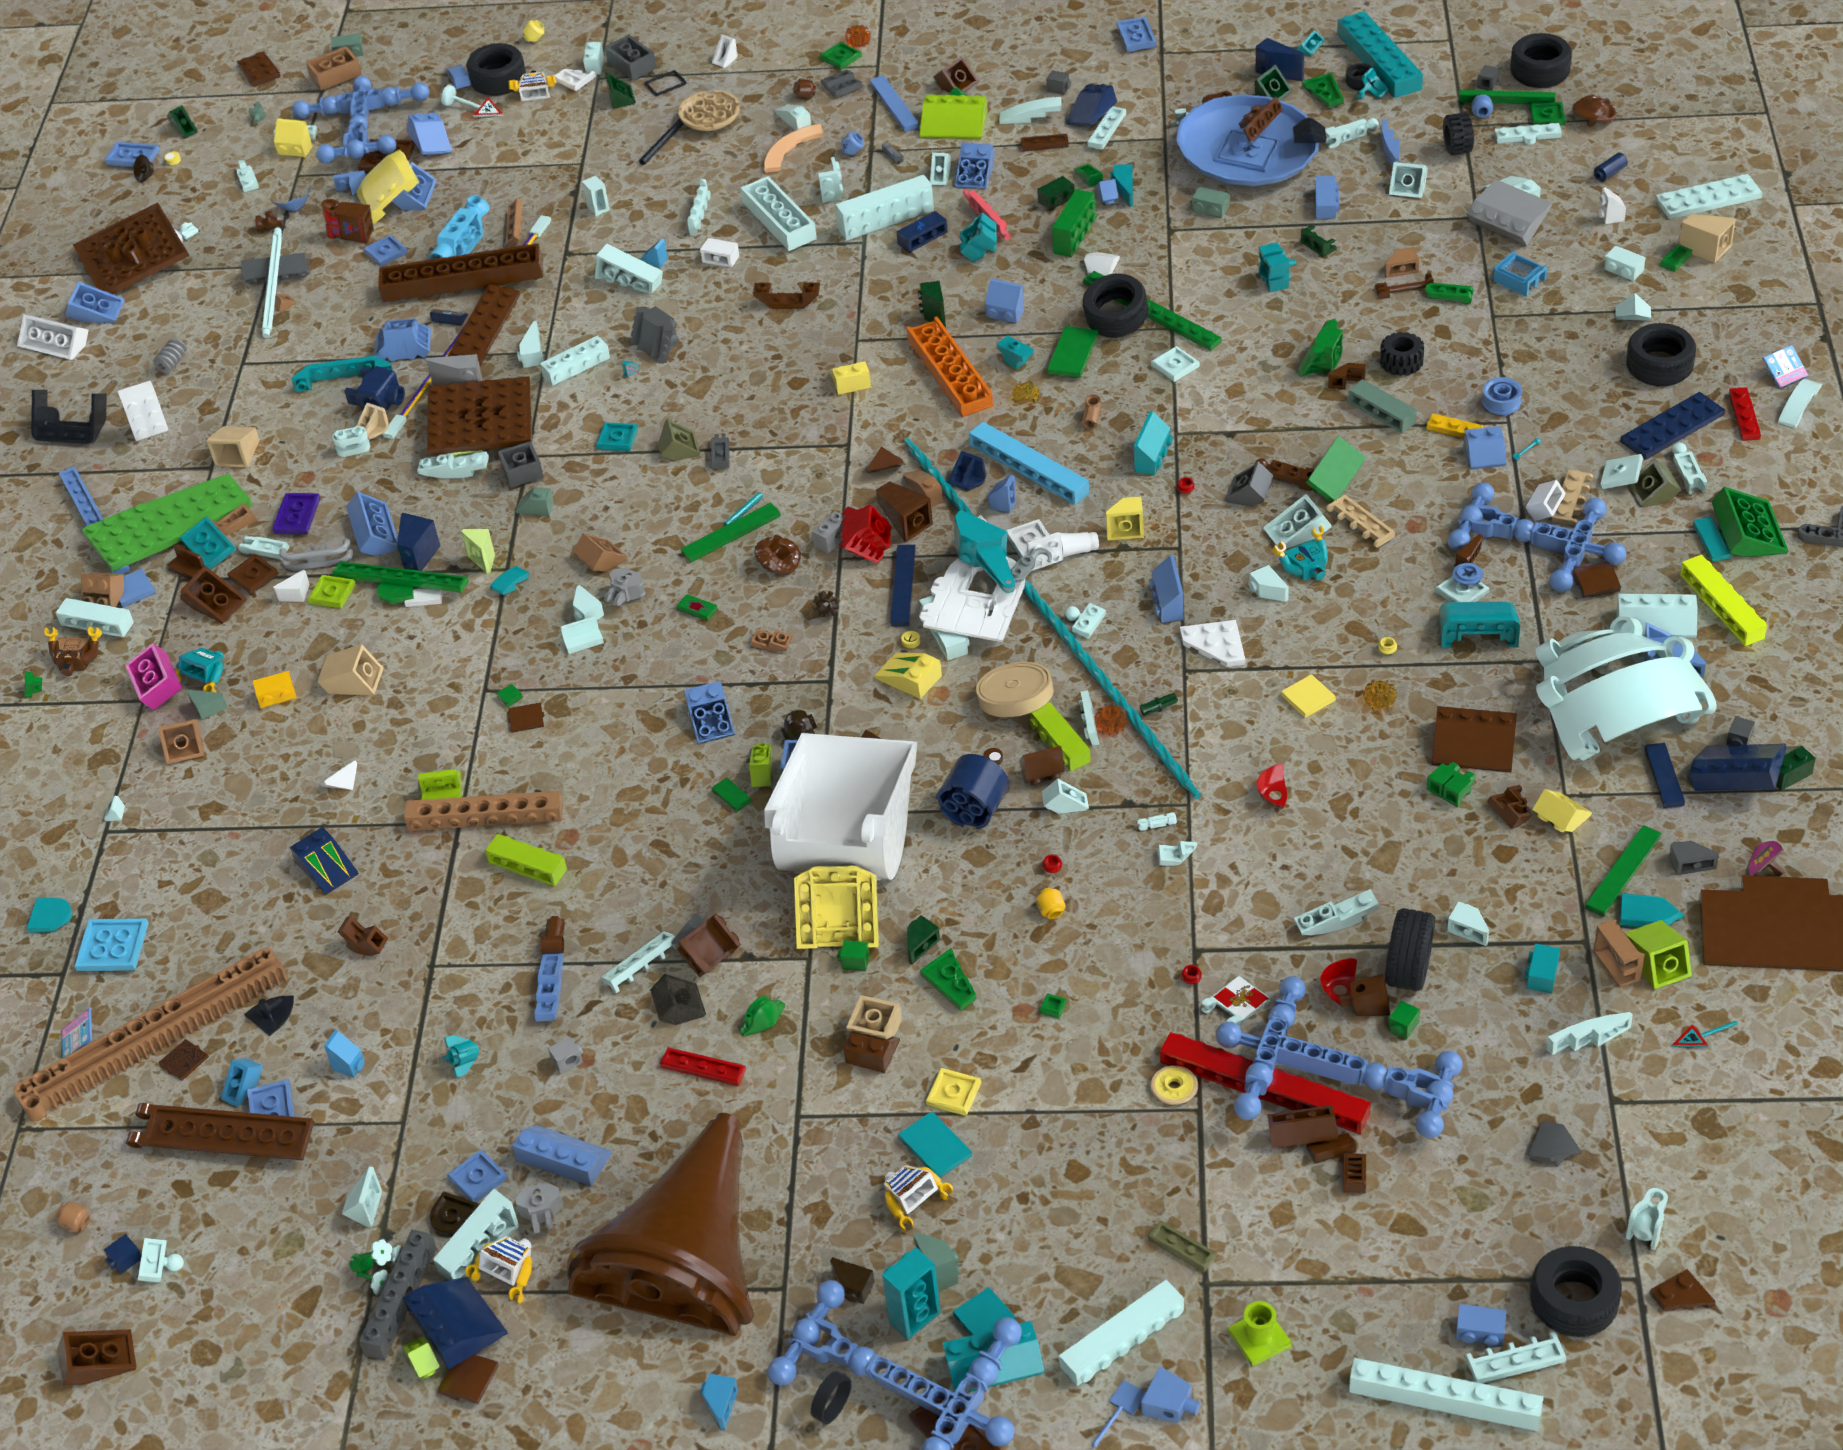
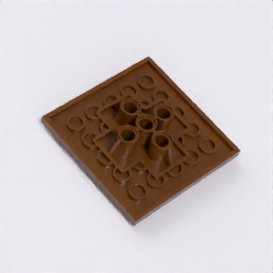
M158 202L73 244L96 288L111 294L124 290L128 286L140 282L142 279L154 275L156 272L190 256Z
M530 376L428 386V455L506 448L532 442Z

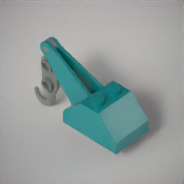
M960 510L955 515L954 544L959 560L973 567H982L1005 593L1013 592L1015 590V583H1019L1027 577L1035 567L1038 555H1046L1048 557L1047 562H1051V552L1044 548H1038L1029 555L1021 557L1010 569L1006 559L1008 531Z

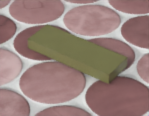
M1161 1220L1148 1235L1150 1242L1203 1273L1217 1257L1216 1252Z

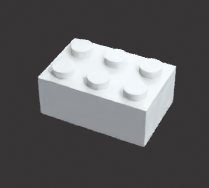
M151 380L118 391L136 441L169 431Z

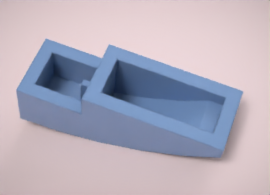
M461 64L445 69L456 89L471 85L469 75Z

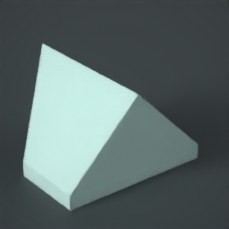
M1636 293L1616 305V320H1651V307Z

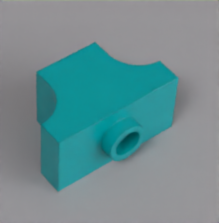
M1008 335L996 344L997 350L1003 355L1004 363L1016 370L1034 354L1032 347Z

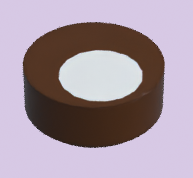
M989 748L983 754L984 757L991 759L998 765L1003 761V753L998 748Z

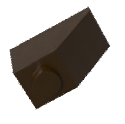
M831 1257L830 1264L833 1276L843 1286L845 1298L853 1303L859 1302L864 1304L875 1283L873 1270Z

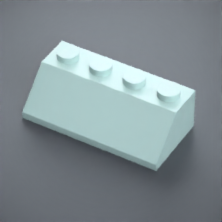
M1618 594L1617 617L1625 616L1637 619L1642 625V636H1644L1646 622L1677 637H1697L1698 608L1696 595ZM1629 622L1623 624L1621 633H1631Z

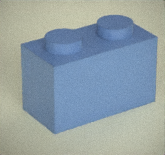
M1460 1304L1456 1340L1465 1343H1481L1491 1347H1503L1507 1310Z

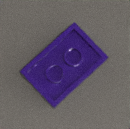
M285 493L272 528L273 533L308 534L320 501L319 493Z

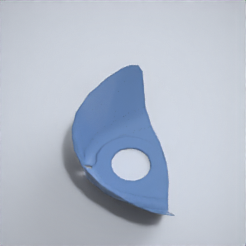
M311 185L307 194L302 198L291 200L285 204L272 203L284 210L298 211L305 205Z

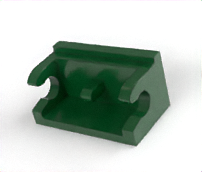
M1310 225L1305 229H1301V243L1320 256L1325 257L1337 250V246L1332 245L1336 240L1329 239L1326 241L1321 236H1318L1315 231L1311 232V230L1315 229V226Z

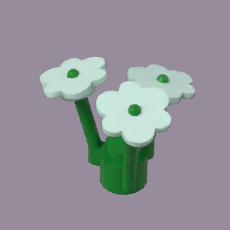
M384 1239L372 1244V1252L353 1254L349 1262L350 1269L356 1272L357 1277H363L372 1281L370 1287L375 1295H379L383 1291L390 1274H387V1271L384 1269L381 1272H376L373 1276L366 1272L371 1270L375 1261L381 1266L386 1261L391 1260L395 1265L402 1251V1246L397 1245V1247L393 1248L392 1252V1246L388 1243L386 1244Z

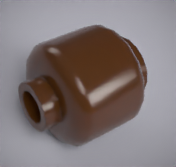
M798 79L794 83L793 94H796L797 98L810 100L812 95H815L816 86H813L812 80Z

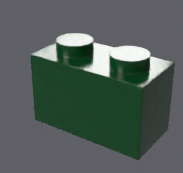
M1061 176L1037 189L1038 202L1048 210H1052L1069 201L1075 191V184Z

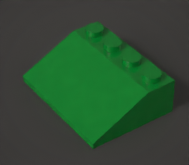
M1723 487L1711 501L1730 553L1743 557L1787 554L1789 552L1769 500Z

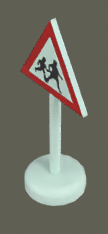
M447 85L443 90L441 102L445 106H450L454 100L478 108L473 117L503 116L502 112L489 97L482 105H478L457 97L456 89L452 85Z

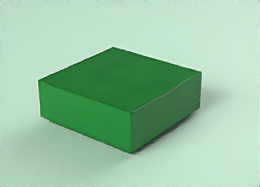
M513 684L496 693L497 697L507 707L523 698L522 693Z
M1047 993L1040 1007V1014L1060 1019L1067 1004V999Z

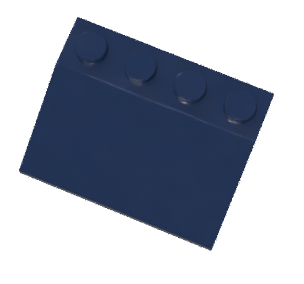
M1786 743L1706 746L1693 760L1689 773L1695 791L1775 789L1787 747Z
M467 1277L424 1285L403 1297L410 1316L448 1369L453 1368L471 1355L476 1354L508 1334L502 1323Z

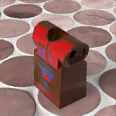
M325 199L322 201L321 206L328 238L335 239L340 237V239L367 244L374 231L370 205L350 202L339 203L335 199Z

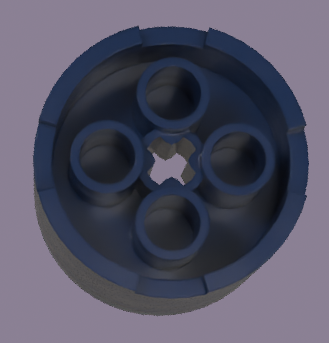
M978 754L962 755L955 762L936 795V799L941 806L940 811L946 818L961 827L968 825L975 826L976 829L984 828L990 822L1009 788V779L1004 770L991 759Z

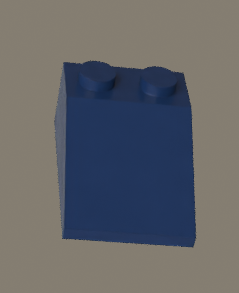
M1266 38L1256 46V73L1263 75L1276 65L1285 79L1304 80V53L1269 38Z
M1105 84L1086 85L1079 92L1066 121L1067 125H1093L1118 102L1113 86Z

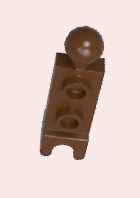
M1263 458L1255 461V464L1260 462L1274 475L1273 478L1299 485L1300 489L1312 491V488L1306 481L1314 471L1313 468L1306 467L1304 469L1276 460H1272L1268 464Z

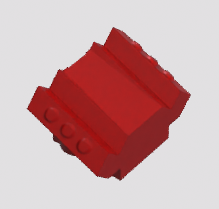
M870 504L860 509L847 506L842 512L845 517L841 521L843 527L842 535L839 538L844 540L839 546L847 549L850 553L863 557L865 560L878 564L884 556V551L890 548L891 525Z

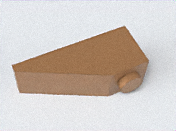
M919 469L903 475V478L913 491L930 498L931 507L943 503L942 487L934 476Z

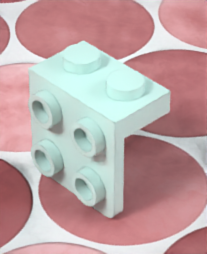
M831 157L833 171L818 173L822 203L841 200V194L843 193L839 162H835L834 157Z

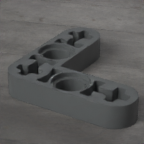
M1841 506L1838 528L1803 524L1799 527L1798 538L1804 542L1843 547V506ZM1822 534H1828L1831 537H1824Z

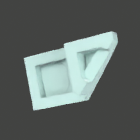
M1180 841L1179 846L1159 845L1157 849L1159 865H1180L1196 849L1197 842Z

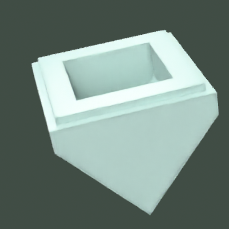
M115 795L107 805L104 816L105 821L122 820L125 805L118 796Z

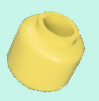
M530 20L522 30L524 39L528 42H537L544 35L543 24L538 20Z

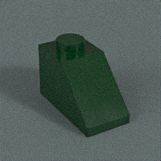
M183 105L168 112L167 119L173 129L184 139L198 132Z
M922 915L913 920L907 927L909 963L912 965L940 941L939 927Z

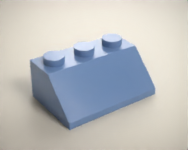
M410 162V166L419 183L410 192L403 190L391 202L403 210H425L437 179L413 162Z
M1170 555L1152 571V579H1149L1150 590H1154L1152 592L1153 603H1157L1155 605L1156 615L1160 616L1161 623L1184 620L1183 591L1174 555Z

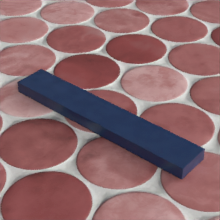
M915 544L897 545L891 626H910L916 554Z

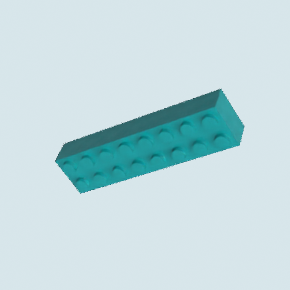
M1365 11L1337 19V35L1362 63L1374 67L1377 76L1388 87L1387 91L1394 98L1422 90L1423 73Z

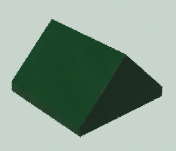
M1276 65L1255 80V96L1277 97L1278 100H1282L1293 91Z
M606 72L607 88L613 109L634 105L636 101L631 85Z

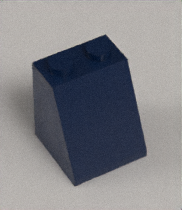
M407 513L401 514L397 546L404 569L422 571L439 549L440 542L434 520Z

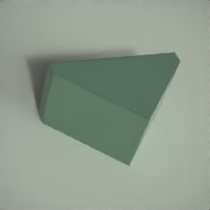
M189 689L187 691L191 704L201 720L227 708L223 693Z

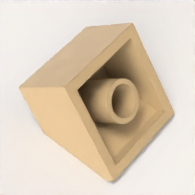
M860 995L846 1029L884 1039L895 1036L902 1020L900 1004Z

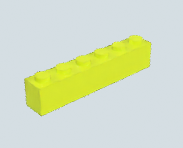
M1701 554L1682 562L1680 576L1744 646L1765 639L1766 622L1755 613V610L1744 601L1743 597L1733 589L1732 585L1722 577L1721 573L1716 571L1710 561L1706 560Z

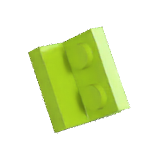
M451 769L418 774L422 800L462 797V775L460 770Z

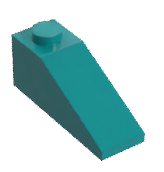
M1133 164L1113 165V171L1110 172V180L1115 179L1117 192L1130 207H1133Z

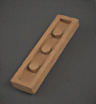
M516 198L508 207L505 236L506 248L516 246L520 241L521 212L523 208L522 200Z

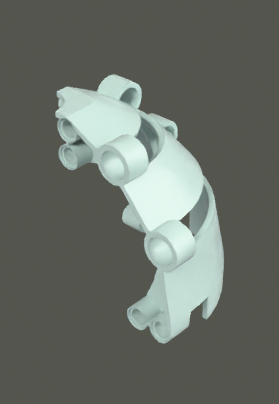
M1621 616L1613 620L1610 630L1579 631L1559 642L1551 639L1537 647V658L1544 667V681L1536 686V691L1543 704L1550 709L1562 744L1570 758L1573 760L1580 758L1584 761L1599 753V746L1588 731L1596 725L1604 742H1608L1632 730L1672 716H1676L1677 720L1681 723L1694 724L1702 715L1713 714L1717 707L1713 693L1689 662L1694 655V646L1689 639L1672 636L1662 644L1642 636V625L1637 619ZM1626 622H1629L1631 625V633H1621V628ZM1677 642H1680L1683 646V653L1680 657H1674L1672 653L1673 647ZM1652 650L1661 657L1614 671L1567 693L1565 682L1593 668L1605 666L1610 661ZM1704 701L1707 704L1705 710L1702 709V704ZM1686 713H1690V716H1689L1688 719H1686V717H1685V714H1686Z

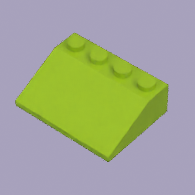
M925 95L920 138L982 140L988 112L987 96Z

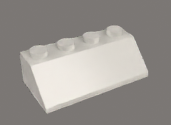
M24 314L17 346L73 360L85 347L89 330Z

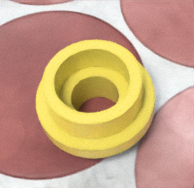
M1391 637L1382 638L1378 644V650L1386 655L1393 654L1397 650V643Z

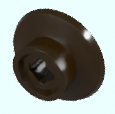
M139 155L134 162L133 170L136 180L138 182H145L154 173L153 163L145 155Z

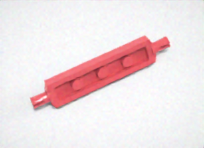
M965 189L963 195L967 198L970 207L978 215L984 213L996 222V234L1000 238L1010 239L1011 236L1006 231V222L998 216L996 211L994 212L991 209L990 205L982 199L981 195H978L974 190L969 192L968 189Z

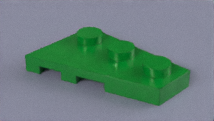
M952 948L920 970V975L959 1010L962 1011L977 1000L976 993L967 976L964 975Z

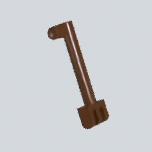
M1426 273L1425 281L1387 286V283L1383 282L1375 284L1374 287L1378 298L1385 299L1390 298V293L1425 288L1429 283H1434V279L1431 273Z

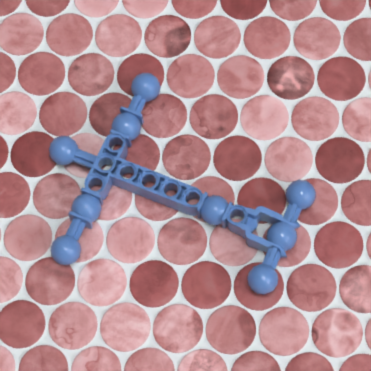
M1289 976L1281 982L1279 991L1282 1000L1277 999L1275 1006L1270 1010L1268 1014L1269 1021L1262 1038L1242 1033V1029L1234 1022H1224L1216 1030V1040L1224 1048H1234L1241 1044L1257 1049L1253 1064L1246 1071L1244 1087L1246 1093L1240 1094L1234 1102V1111L1243 1120L1255 1119L1260 1114L1262 1106L1258 1096L1259 1094L1265 1095L1266 1089L1272 1083V1072L1277 1063L1352 1085L1359 1084V1086H1362L1364 1082L1372 1090L1383 1088V1093L1387 1092L1389 1095L1401 1098L1409 1106L1428 1109L1418 1116L1416 1129L1425 1138H1435L1444 1129V1122L1440 1116L1441 1110H1447V1106L1453 1099L1454 1084L1451 1082V1078L1457 1076L1463 1068L1462 1058L1454 1051H1444L1438 1055L1435 1065L1439 1075H1435L1420 1068L1413 1071L1389 1066V1069H1387L1381 1063L1368 1064L1367 1059L1364 1060L1359 1056L1286 1036L1288 1029L1295 1022L1296 1004L1294 1002L1300 1001L1306 993L1305 983L1297 976ZM1416 1087L1426 1088V1092L1419 1090Z
M828 1280L824 1281L817 1289L818 1303L813 1311L805 1313L806 1318L800 1319L794 1324L792 1330L793 1338L788 1340L790 1347L785 1355L774 1358L768 1367V1376L774 1384L779 1386L788 1385L795 1379L797 1373L795 1363L804 1351L805 1354L821 1363H827L830 1360L847 1366L858 1376H868L870 1380L875 1379L879 1385L940 1416L935 1425V1431L932 1430L931 1432L933 1436L923 1442L921 1450H953L954 1444L960 1440L968 1424L984 1431L987 1440L992 1445L1002 1447L1008 1445L1013 1440L1014 1425L1006 1417L997 1416L990 1419L977 1412V1409L984 1399V1392L988 1391L987 1386L992 1385L997 1380L998 1370L1002 1369L999 1361L1006 1347L1014 1346L1020 1341L1022 1329L1020 1324L1013 1318L1005 1317L999 1319L994 1325L993 1337L995 1340L988 1352L979 1351L980 1357L971 1363L969 1373L966 1374V1378L961 1381L953 1393L884 1357H879L868 1347H858L856 1343L852 1345L850 1340L840 1334L835 1324L824 1320L829 1309L839 1307L845 1298L843 1286L837 1281ZM821 1330L832 1336L831 1340L827 1341L826 1345H823L821 1348L814 1346L820 1339ZM848 1349L845 1354H840L843 1350ZM886 1368L884 1373L878 1374L881 1369ZM906 1378L903 1383L897 1384L900 1379ZM925 1388L923 1393L916 1394L919 1389ZM976 1388L974 1393L967 1394L970 1389ZM945 1398L942 1403L936 1404L938 1399ZM965 1408L962 1413L955 1414L958 1409ZM953 1428L950 1433L943 1434L946 1429Z

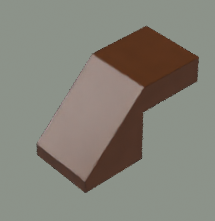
M1347 363L1329 372L1328 388L1346 389L1347 380H1365L1366 364Z

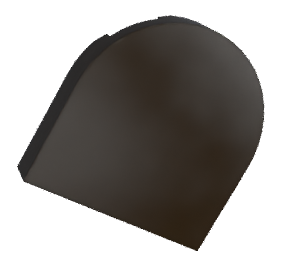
M443 1191L430 1212L431 1226L438 1235L453 1237L480 1204Z

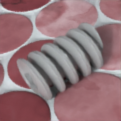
M170 339L154 358L155 367L161 373L169 374L187 351L185 344L178 339Z

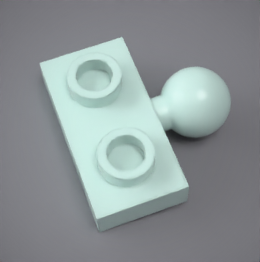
M1091 603L1088 604L1083 613H1080L1079 609L1075 606H1070L1065 611V616L1068 620H1077L1072 627V632L1087 639L1090 638L1106 614L1105 609Z
M144 1238L138 1280L160 1283L163 1266H166L170 1271H178L184 1264L183 1258L178 1254L164 1257L166 1240Z

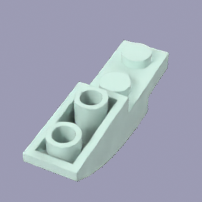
M486 451L454 458L452 453L421 459L417 472L421 475L436 478L472 477L474 470L487 467L489 456Z
M1369 889L1336 905H1333L1332 901L1295 917L1294 920L1302 935H1318L1334 932L1363 922L1362 916L1380 909V906L1372 890Z

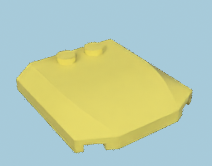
M398 150L386 156L364 177L356 190V194L361 204L370 205L372 220L375 225L385 215L383 209L403 190L410 192L419 181L405 154Z
M856 865L814 866L794 877L797 949L843 946L844 940L868 942L869 947H879L877 878L875 874Z

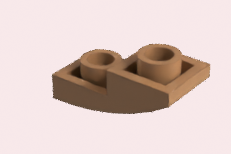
M756 629L750 646L769 651H786L793 635L775 630L772 634Z

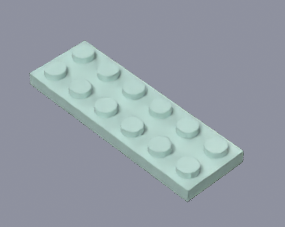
M1749 174L1658 194L1655 201L1669 219L1760 199L1763 192Z

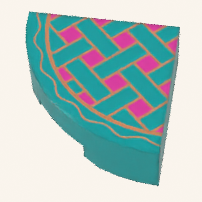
M622 362L623 373L627 378L640 370L639 365L635 362Z

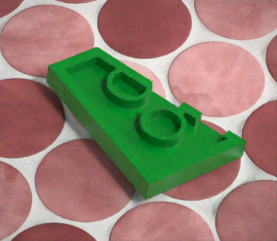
M1332 72L1302 81V86L1328 108L1344 104V98Z

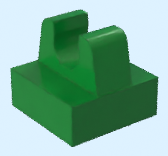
M25 672V697L32 698V693L42 692V678L33 676V672Z

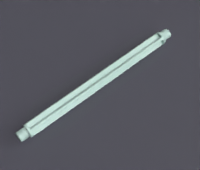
M275 228L272 235L262 324V336L265 338L270 337V332L272 331L282 241V230L280 228Z

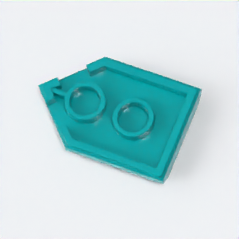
M1622 893L1620 927L1640 928L1659 920L1670 925L1676 920L1679 921L1685 917L1665 897Z

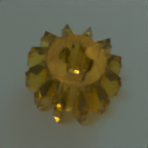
M1372 680L1371 683L1366 684L1363 697L1366 705L1371 706L1372 709L1379 708L1381 710L1385 708L1388 710L1389 706L1394 705L1397 692L1394 684H1389L1388 680Z

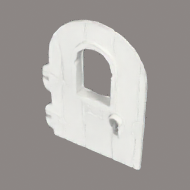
M1006 556L1011 569L1017 562ZM958 558L950 564L944 577L934 580L933 586L930 589L931 594L935 596L933 603L925 604L919 615L921 622L924 623L923 627L1003 642L1023 592L1025 579L1015 583V590L1011 593H1005L998 584L992 595L969 591L968 589L975 574L984 569L982 567H973ZM990 610H993L991 617L988 616L990 614Z

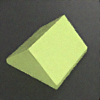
M489 529L461 530L467 556L485 573L489 574L495 557Z

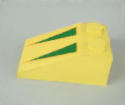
M895 653L874 675V678L921 699L941 678V662L939 659L925 653Z

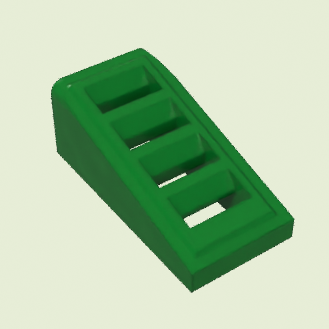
M1090 164L1074 168V171L1089 188L1103 181V173Z

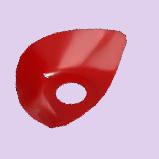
M1281 763L1265 770L1257 780L1260 797L1265 802L1279 808H1284L1287 801L1284 765ZM1272 791H1279L1282 797L1274 800L1270 798L1269 794Z
M1355 958L1342 959L1328 965L1320 976V982L1326 995L1340 1006V995L1334 992V987L1343 985L1347 988L1345 994L1351 993L1350 983L1355 981L1357 960Z

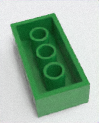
M1076 189L1052 226L1053 254L1072 257L1075 251H1078L1080 243L1084 241L1086 233L1090 231L1092 223L1097 218L1094 192Z

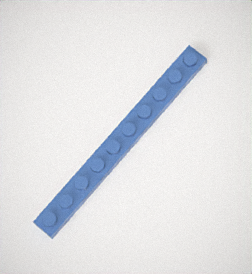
M74 466L59 472L60 478L86 526L104 520L76 467ZM129 565L113 572L111 571V573L124 574L131 570Z

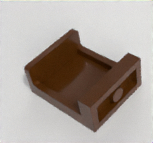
M716 913L674 946L699 978L741 945L738 936L728 929L726 921Z

